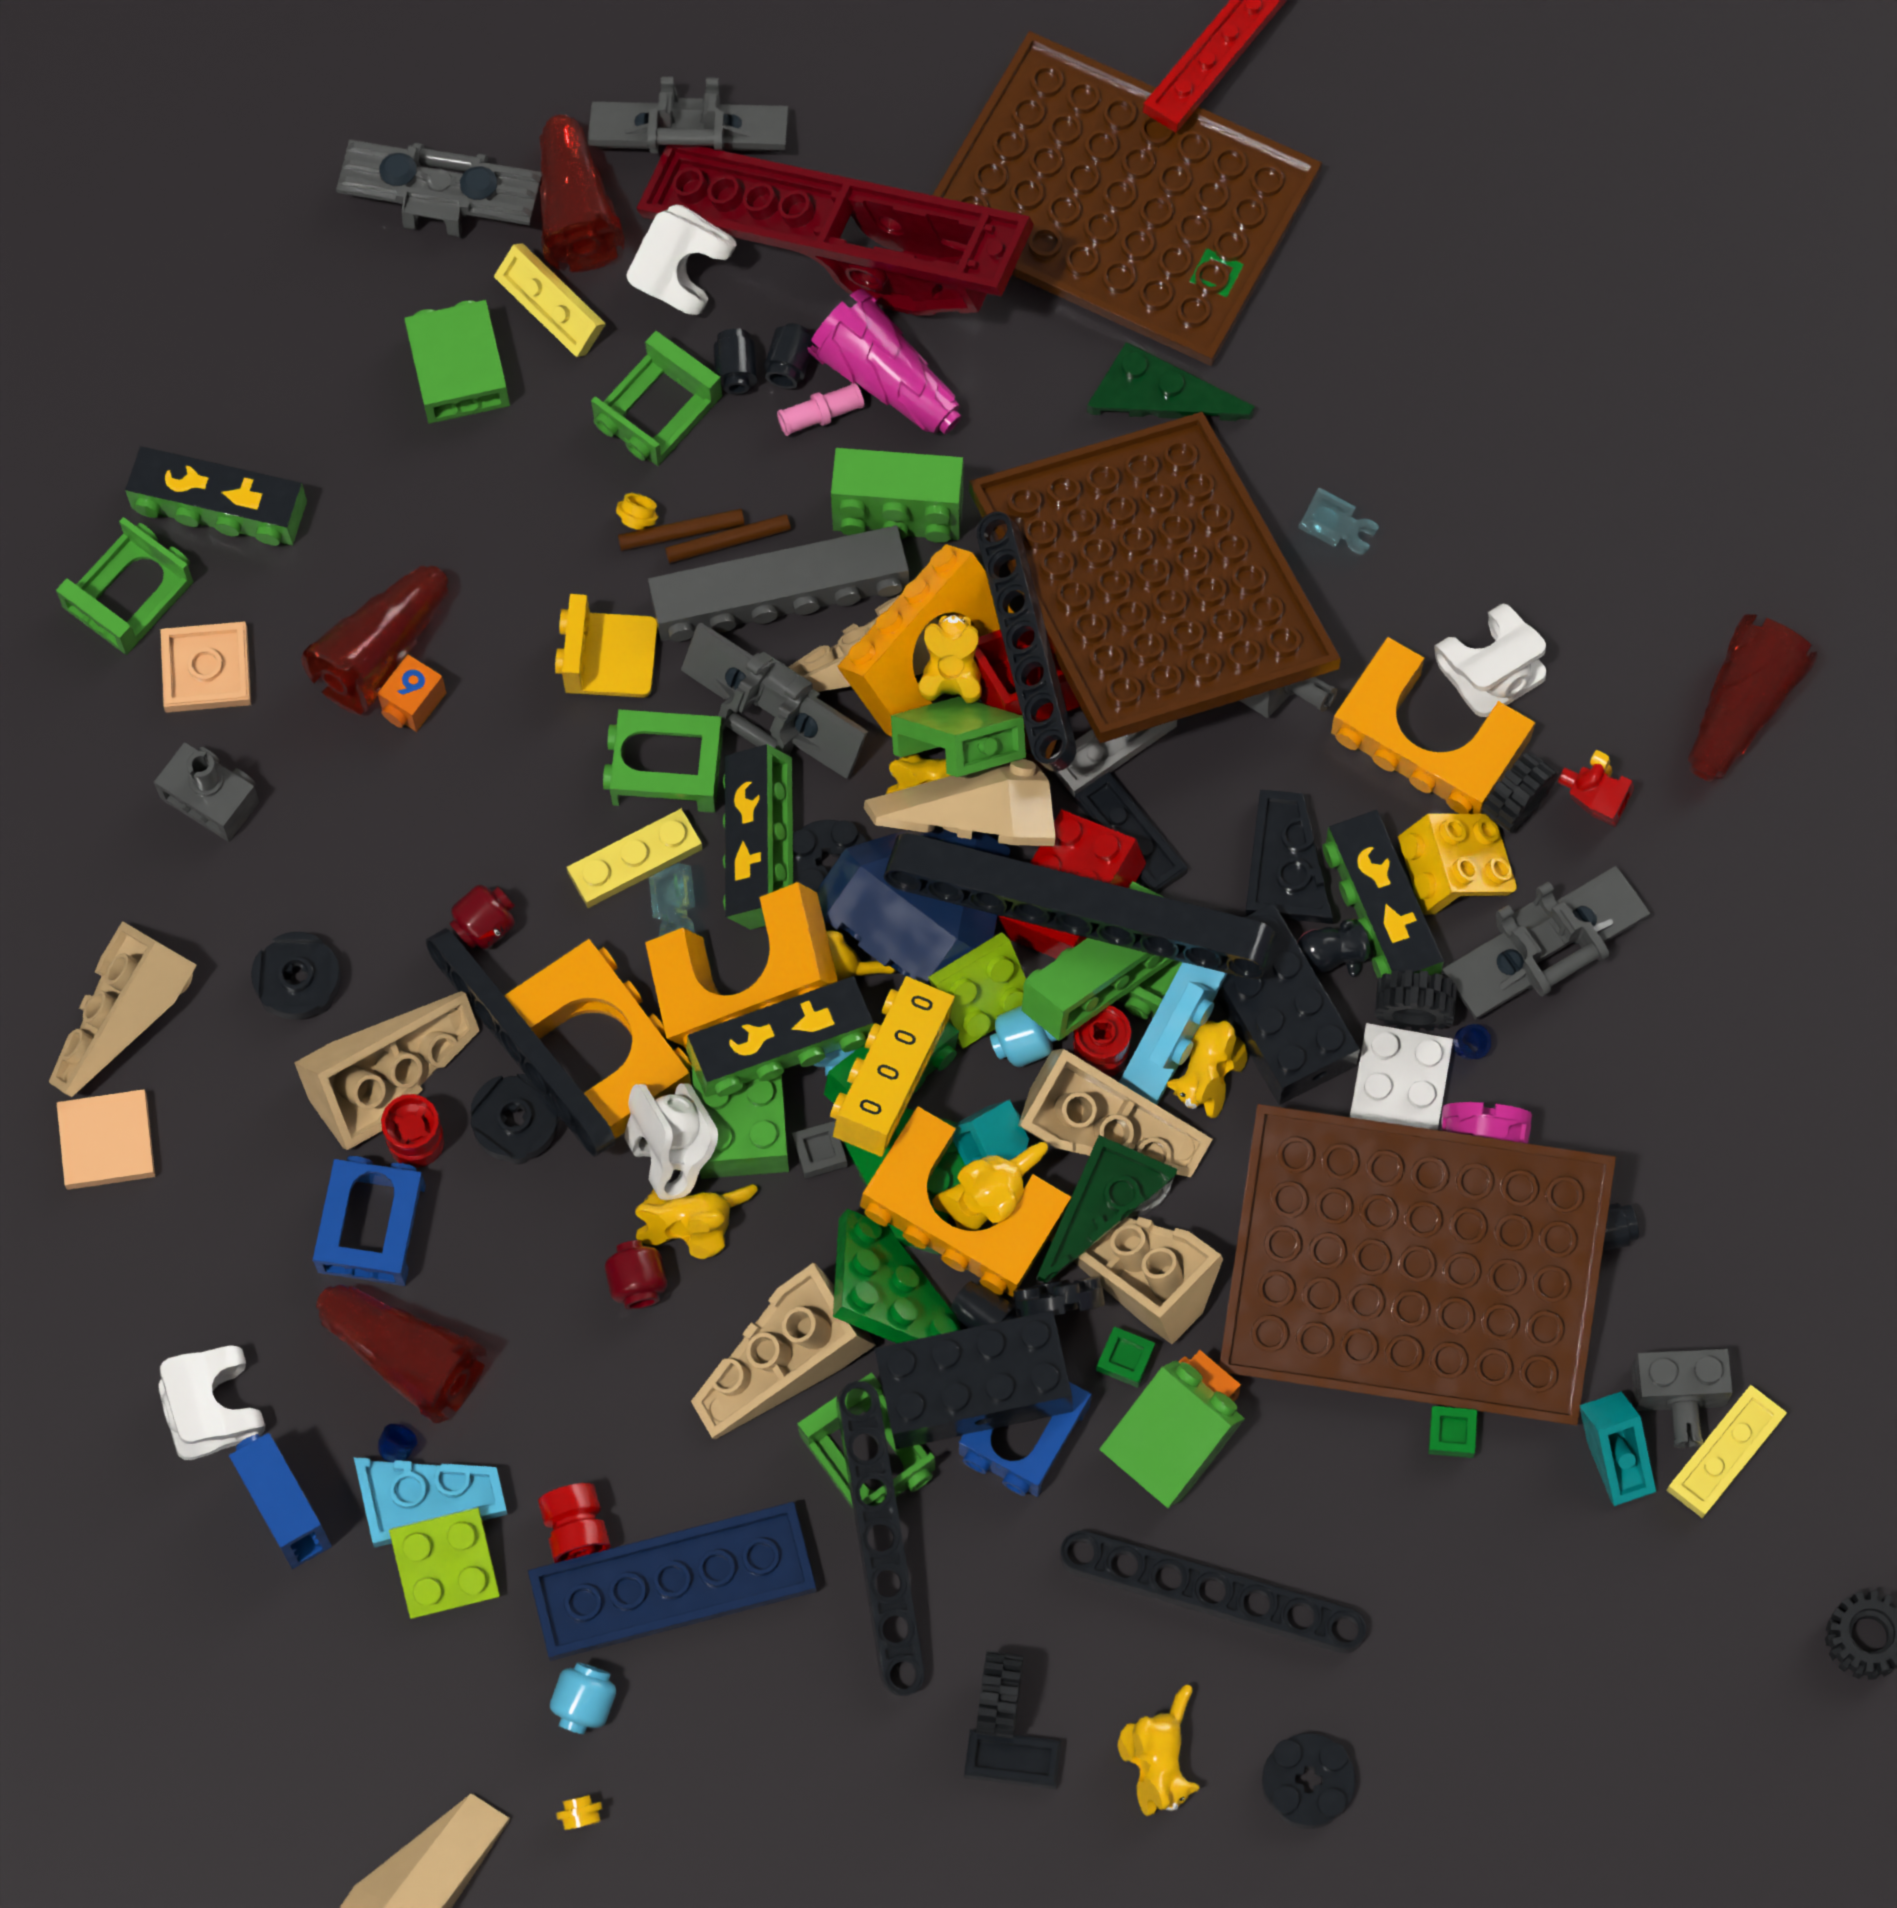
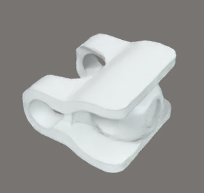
M673 205L667 211H662L655 216L628 269V282L637 289L668 303L684 313L699 315L705 308L708 297L704 290L696 286L689 279L686 271L687 259L691 253L698 252L713 259L725 260L731 257L736 247V241L731 235L710 224L683 205Z
M1504 603L1488 612V625L1491 635L1495 639V642L1490 646L1480 649L1470 648L1462 644L1456 637H1447L1434 646L1439 668L1456 687L1471 710L1480 717H1488L1498 701L1507 706L1542 684L1547 675L1545 666L1539 660L1546 651L1544 639L1531 626L1526 624L1509 605Z
M690 1083L679 1084L674 1095H665L654 1100L645 1084H634L628 1101L630 1118L625 1129L624 1138L636 1157H651L649 1181L658 1198L662 1200L683 1198L692 1191L700 1169L711 1158L718 1141L717 1127ZM673 1170H680L678 1178L673 1182L667 1183L671 1179Z
M230 1345L200 1353L179 1355L163 1361L160 1367L161 1380L158 1388L165 1418L170 1428L177 1454L182 1459L193 1460L213 1454L222 1449L236 1446L242 1440L252 1435L259 1434L261 1436L265 1431L266 1426L262 1413L259 1410L253 1408L237 1410L225 1408L215 1400L212 1394L218 1385L236 1378L245 1370L246 1360L240 1347Z

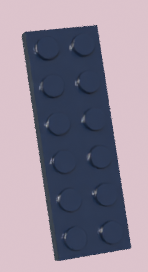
M794 1502L528 1570L550 1661L817 1592Z

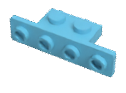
M1182 962L1119 1083L1158 1105L1167 1088V1082L1172 1079L1177 1067L1182 1065L1188 1058L1194 1044L1192 1042L1193 1036L1199 1026H1203L1210 1017L1214 1008L1213 1000L1227 973Z

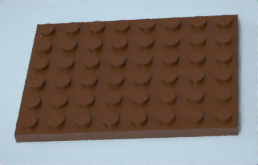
M1029 31L932 195L1030 216L1034 227L1014 268L1013 276L1212 366L1320 174L1322 162L1200 107L1193 112L1176 133L1143 113V104L1156 87ZM1206 248L1214 251L1222 260L1238 261L1244 264L1227 298L1217 293L1223 291L1228 284V277L1233 269L1228 265L1210 258L1209 261L1202 263L1197 268L1195 274L1196 284L1189 282ZM1200 278L1218 286H1206L1201 282Z
M1203 412L969 481V493L982 518L992 512H1003L1020 529L1051 651L1099 743L1340 669L1341 658ZM999 525L991 532L995 542L1005 536L1007 525ZM1013 559L1005 562L1011 574L1016 567V560Z
M1257 1104L1219 1366L1231 1374L1578 1425L1579 1405L1581 1404L1616 1157Z

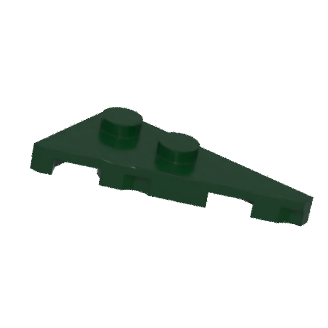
M1126 342L1087 404V413L1100 415V411L1129 412V417L1154 415L1158 418L1179 419L1203 412L1204 415L1220 416V421H1238L1240 419L1250 420L1254 414L1255 406Z
M1099 1135L1036 1279L1044 1283L1049 1282L1172 1181L1178 1169Z

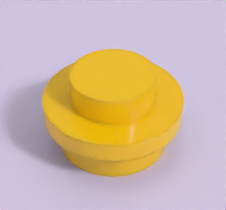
M626 494L623 501L618 502L616 507V513L622 518V523L633 529L642 530L646 526H653L658 518L655 512L657 504L652 499L641 494Z
M585 1795L563 1801L565 1810L556 1812L557 1820L562 1819L564 1830L600 1822L598 1810L603 1808L601 1802L592 1803L590 1795Z

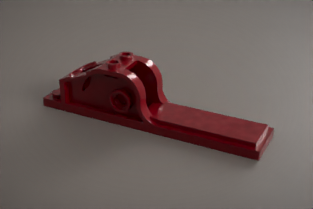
M697 145L666 146L636 208L643 218L654 220L658 213L667 211L669 207L676 204L683 205L734 238L796 251L812 258L821 264L829 272L836 284L849 294L859 289H864L877 300L875 303L880 308L916 316L935 315L936 312L958 311L960 314L979 313L987 293L1002 297L1034 227L1030 216ZM850 216L864 234L888 249L876 246L873 249L849 244L846 240L840 239Z

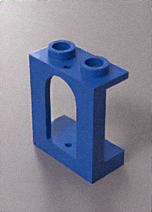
M349 1156L347 1161L334 1159L313 1255V1262L317 1272L406 1286L409 1271L406 1263L419 1194L420 1191L425 1192L426 1188L422 1172H418L414 1166L405 1163H392L390 1167L373 1165L371 1160L359 1156ZM355 1182L394 1187V1198L382 1253L339 1247L350 1193Z
M1069 1382L1073 1400V1412L1052 1416L1034 1449L1027 1457L1019 1461H1008L999 1457L991 1446L993 1429L962 1436L959 1441V1454L964 1457L962 1461L968 1467L981 1474H986L989 1470L1003 1478L1002 1484L1016 1494L1025 1496L1029 1492L1038 1497L1041 1492L1042 1482L1078 1420H1083L1090 1408L1091 1393Z

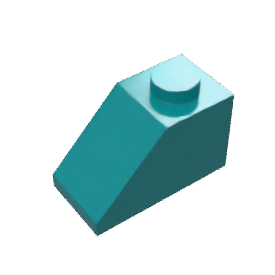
M1010 1099L986 1106L952 1126L956 1128L953 1141L965 1166L974 1160H979L988 1155H997L1010 1160L1027 1149L1029 1138L1025 1130L1018 1126L1021 1116L1014 1109Z
M1622 1391L1579 1405L1587 1444L1611 1503L1616 1506L1656 1492L1641 1417Z

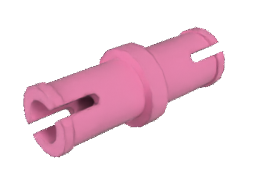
M851 383L849 386L824 395L820 392L812 394L808 401L784 410H778L777 418L783 433L789 436L791 433L818 423L821 426L830 424L831 419L864 408V400L858 385Z

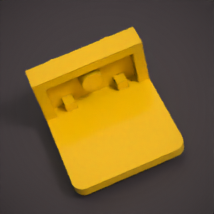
M570 594L569 608L561 609L559 631L560 635H566L564 648H557L555 672L556 674H562L565 692L639 698L649 696L652 691L658 630L656 619L651 616L590 613L587 595Z
M1426 814L1397 836L1413 890L1423 915H1435L1460 896H1508L1517 888L1498 825L1485 814Z

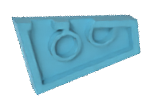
M354 1458L372 1543L375 1548L392 1544L389 1528L479 1506L482 1521L508 1515L496 1467L441 1464L439 1466L412 1464V1461L395 1460L394 1462L371 1461L369 1458Z

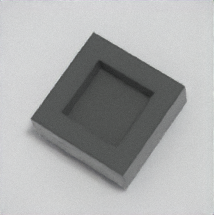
M835 1121L792 1133V1139L805 1179L847 1167V1159L841 1140L833 1137Z

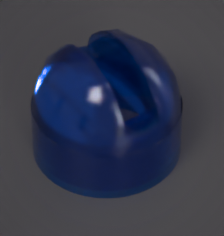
M1470 1024L1456 1032L1453 1038V1048L1458 1056L1466 1060H1476L1484 1057L1489 1052L1491 1036L1483 1026ZM1463 1037L1478 1049L1475 1053L1462 1041Z
M388 1424L379 1437L378 1452L383 1460L387 1462L407 1460L417 1445V1437L409 1428L403 1425Z

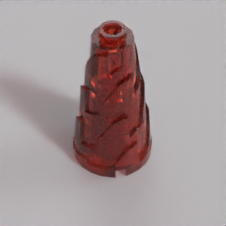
M562 114L555 115L546 122L543 133L539 136L542 157L540 203L543 255L550 265L561 270L559 262L569 263L570 272L598 269L618 257L616 249L618 245L624 249L625 237L620 218L616 216L613 203L606 194L600 172L594 166L583 128L579 127V123L574 118Z
M433 565L417 567L413 572L403 576L383 593L370 598L353 615L341 619L317 641L310 644L303 651L301 661L305 672L313 684L322 677L328 686L321 693L350 713L361 715L364 711L366 713L378 698L377 693L407 654L418 643L416 641L417 637L429 624L435 610L448 595V579L446 575Z
M1743 615L1735 628L1726 658L1716 678L1705 715L1701 721L1699 734L1688 756V761L1692 764L1690 771L1702 780L1713 782L1715 777L1720 779L1726 775L1739 755L1744 754L1762 727L1779 711L1795 686L1811 671L1818 658L1817 651L1811 652L1809 656L1806 655L1812 646L1807 640L1788 627L1767 617L1763 625L1759 627L1752 625L1757 615Z
M343 1284L335 1287L329 1286L320 1294L316 1302L319 1318L322 1321L321 1325L350 1346L364 1363L376 1371L399 1395L420 1410V1414L433 1423H441L449 1419L441 1413L446 1407L457 1412L468 1399L481 1377L485 1365L478 1361L476 1356L487 1357L486 1349L466 1335L463 1338L443 1326L430 1324L402 1309L392 1308L353 1286L349 1288Z

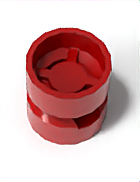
M1108 1006L1075 1029L1073 1055L1109 1077H1113L1121 1072L1128 1062L1131 1041V1027L1125 1014L1114 1006Z
M408 1094L393 1099L386 1106L381 1117V1126L388 1149L393 1158L399 1163L409 1164L415 1168L425 1167L433 1163L442 1153L445 1144L444 1131L434 1105L423 1096Z
M577 1483L549 1491L538 1499L544 1525L553 1528L548 1540L554 1563L611 1548L604 1521L595 1518L600 1513L601 1508L594 1484Z

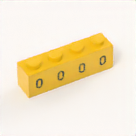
M908 976L905 977L899 991L890 990L882 1008V1013L886 1017L882 1025L873 1024L865 1043V1048L869 1049L864 1060L859 1057L855 1060L847 1080L852 1085L847 1095L842 1092L838 1094L832 1107L830 1117L836 1119L833 1137L880 1157L883 1156L950 1019L955 996Z

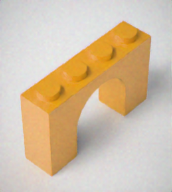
M945 544L941 550L932 556L930 562L919 575L906 585L903 593L887 611L877 618L876 623L863 638L850 648L847 656L837 666L880 727L890 737H892L891 715L933 704L920 694L913 670V653L917 639L930 621L946 613L948 617L955 615L961 618H970L971 626L978 630V637L1000 630L986 571L973 552ZM1008 606V612L1014 613L1010 606Z
M1387 637L1334 715L1331 733L1346 748L1351 750L1359 749L1371 756L1380 768L1389 772L1395 770L1409 778L1410 783L1416 789L1424 793L1433 792L1446 800L1447 805L1459 814H1482L1483 805L1488 800L1489 794L1495 790L1496 784L1504 778L1507 770L1513 767V764L1518 760L1530 742L1535 722L1498 701L1474 738L1463 747L1449 752H1432L1416 746L1402 733L1397 722L1396 712L1421 676L1424 657Z
M796 882L759 897L769 937L770 950L768 961L758 980L748 989L734 995H721L715 987L703 937L682 927L645 942L666 1039L686 1048L687 1035L838 982L817 892Z
M588 939L504 996L539 1039L570 1018L585 1013H600L611 1016L626 1027L632 1037V1047L626 1061L617 1071L584 1093L608 1123L616 1139L625 1133L630 1118L628 1101L634 1084H645L654 1100L665 1095H674L679 1084H691L689 1071L692 1070V1064L679 1047L672 1050L664 1039L666 1037L664 1026L655 1014L647 1016L639 1006L643 1000L634 985L629 980L622 983L614 971L618 967L610 953L604 947L597 950L591 940Z
M917 1106L862 1193L860 1207L865 1209V1215L875 1223L882 1226H887L889 1223L904 1232L903 1237L912 1245L921 1249H925L928 1246L941 1254L942 1261L949 1267L960 1272H964L966 1269L980 1277V1283L994 1293L1002 1295L1005 1292L1013 1297L1014 1290L1020 1287L1064 1215L1071 1196L1032 1175L1024 1188L1022 1199L1004 1221L979 1231H966L949 1225L932 1208L927 1193V1182L951 1145L956 1128Z

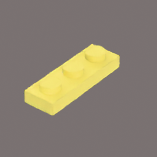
M523 243L514 244L511 247L494 278L576 357L586 356L606 323Z
M681 808L569 865L567 872L587 908H590L703 850L702 843Z
M1750 1385L1668 1486L1666 1491L1703 1519L1784 1419L1787 1412Z

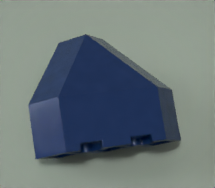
M935 826L934 830L928 833L903 830L846 848L816 890L823 919L837 930L842 928L859 941L858 946L884 966L889 965L903 976H908L931 986L928 979L930 975L994 937L998 915L901 891L890 886L883 876L896 837L905 833L915 834L1009 858L1010 848L998 843V840L986 833L973 832L972 839L957 837V833L947 831L941 826Z

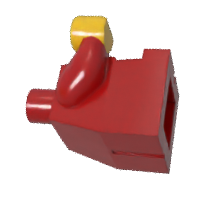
M1595 750L1590 760L1591 769L1582 767L1580 772L1576 773L1565 767L1559 776L1558 783L1571 789L1569 792L1571 799L1588 814L1616 827L1634 791L1633 781L1622 775L1619 780L1611 778L1613 771L1609 765V756L1599 750Z

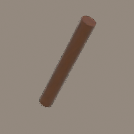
M740 508L618 534V541L621 551L737 527L745 525L742 509Z
M787 514L665 547V553L668 563L671 564L791 530Z

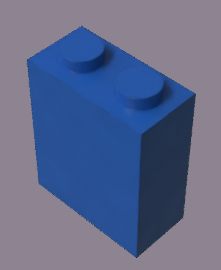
M270 1433L262 1437L256 1434L242 1440L235 1448L237 1451L231 1453L229 1457L290 1567L294 1569L331 1548L332 1545Z

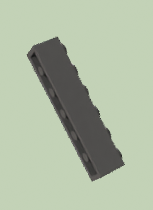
M895 525L648 578V584L660 640L680 642L692 638L699 623H703L717 633H722L744 623H769L778 616L786 614H811L817 611L819 607L828 605L849 606L857 603L861 598L870 596L891 597L900 593L909 583V570L898 526Z

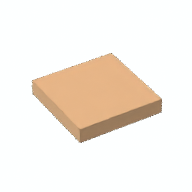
M246 622L160 629L163 703L166 713L251 705L248 628Z
M144 1089L57 1102L64 1184L67 1190L155 1177L148 1101Z

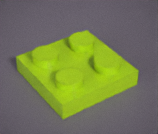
M1001 932L930 975L928 979L932 987L955 996L948 1022L959 1031L957 1043L964 1049L995 1030L997 1016L1022 1006L1023 985L1026 977L1010 939Z
M479 1506L389 1528L410 1619L500 1597Z

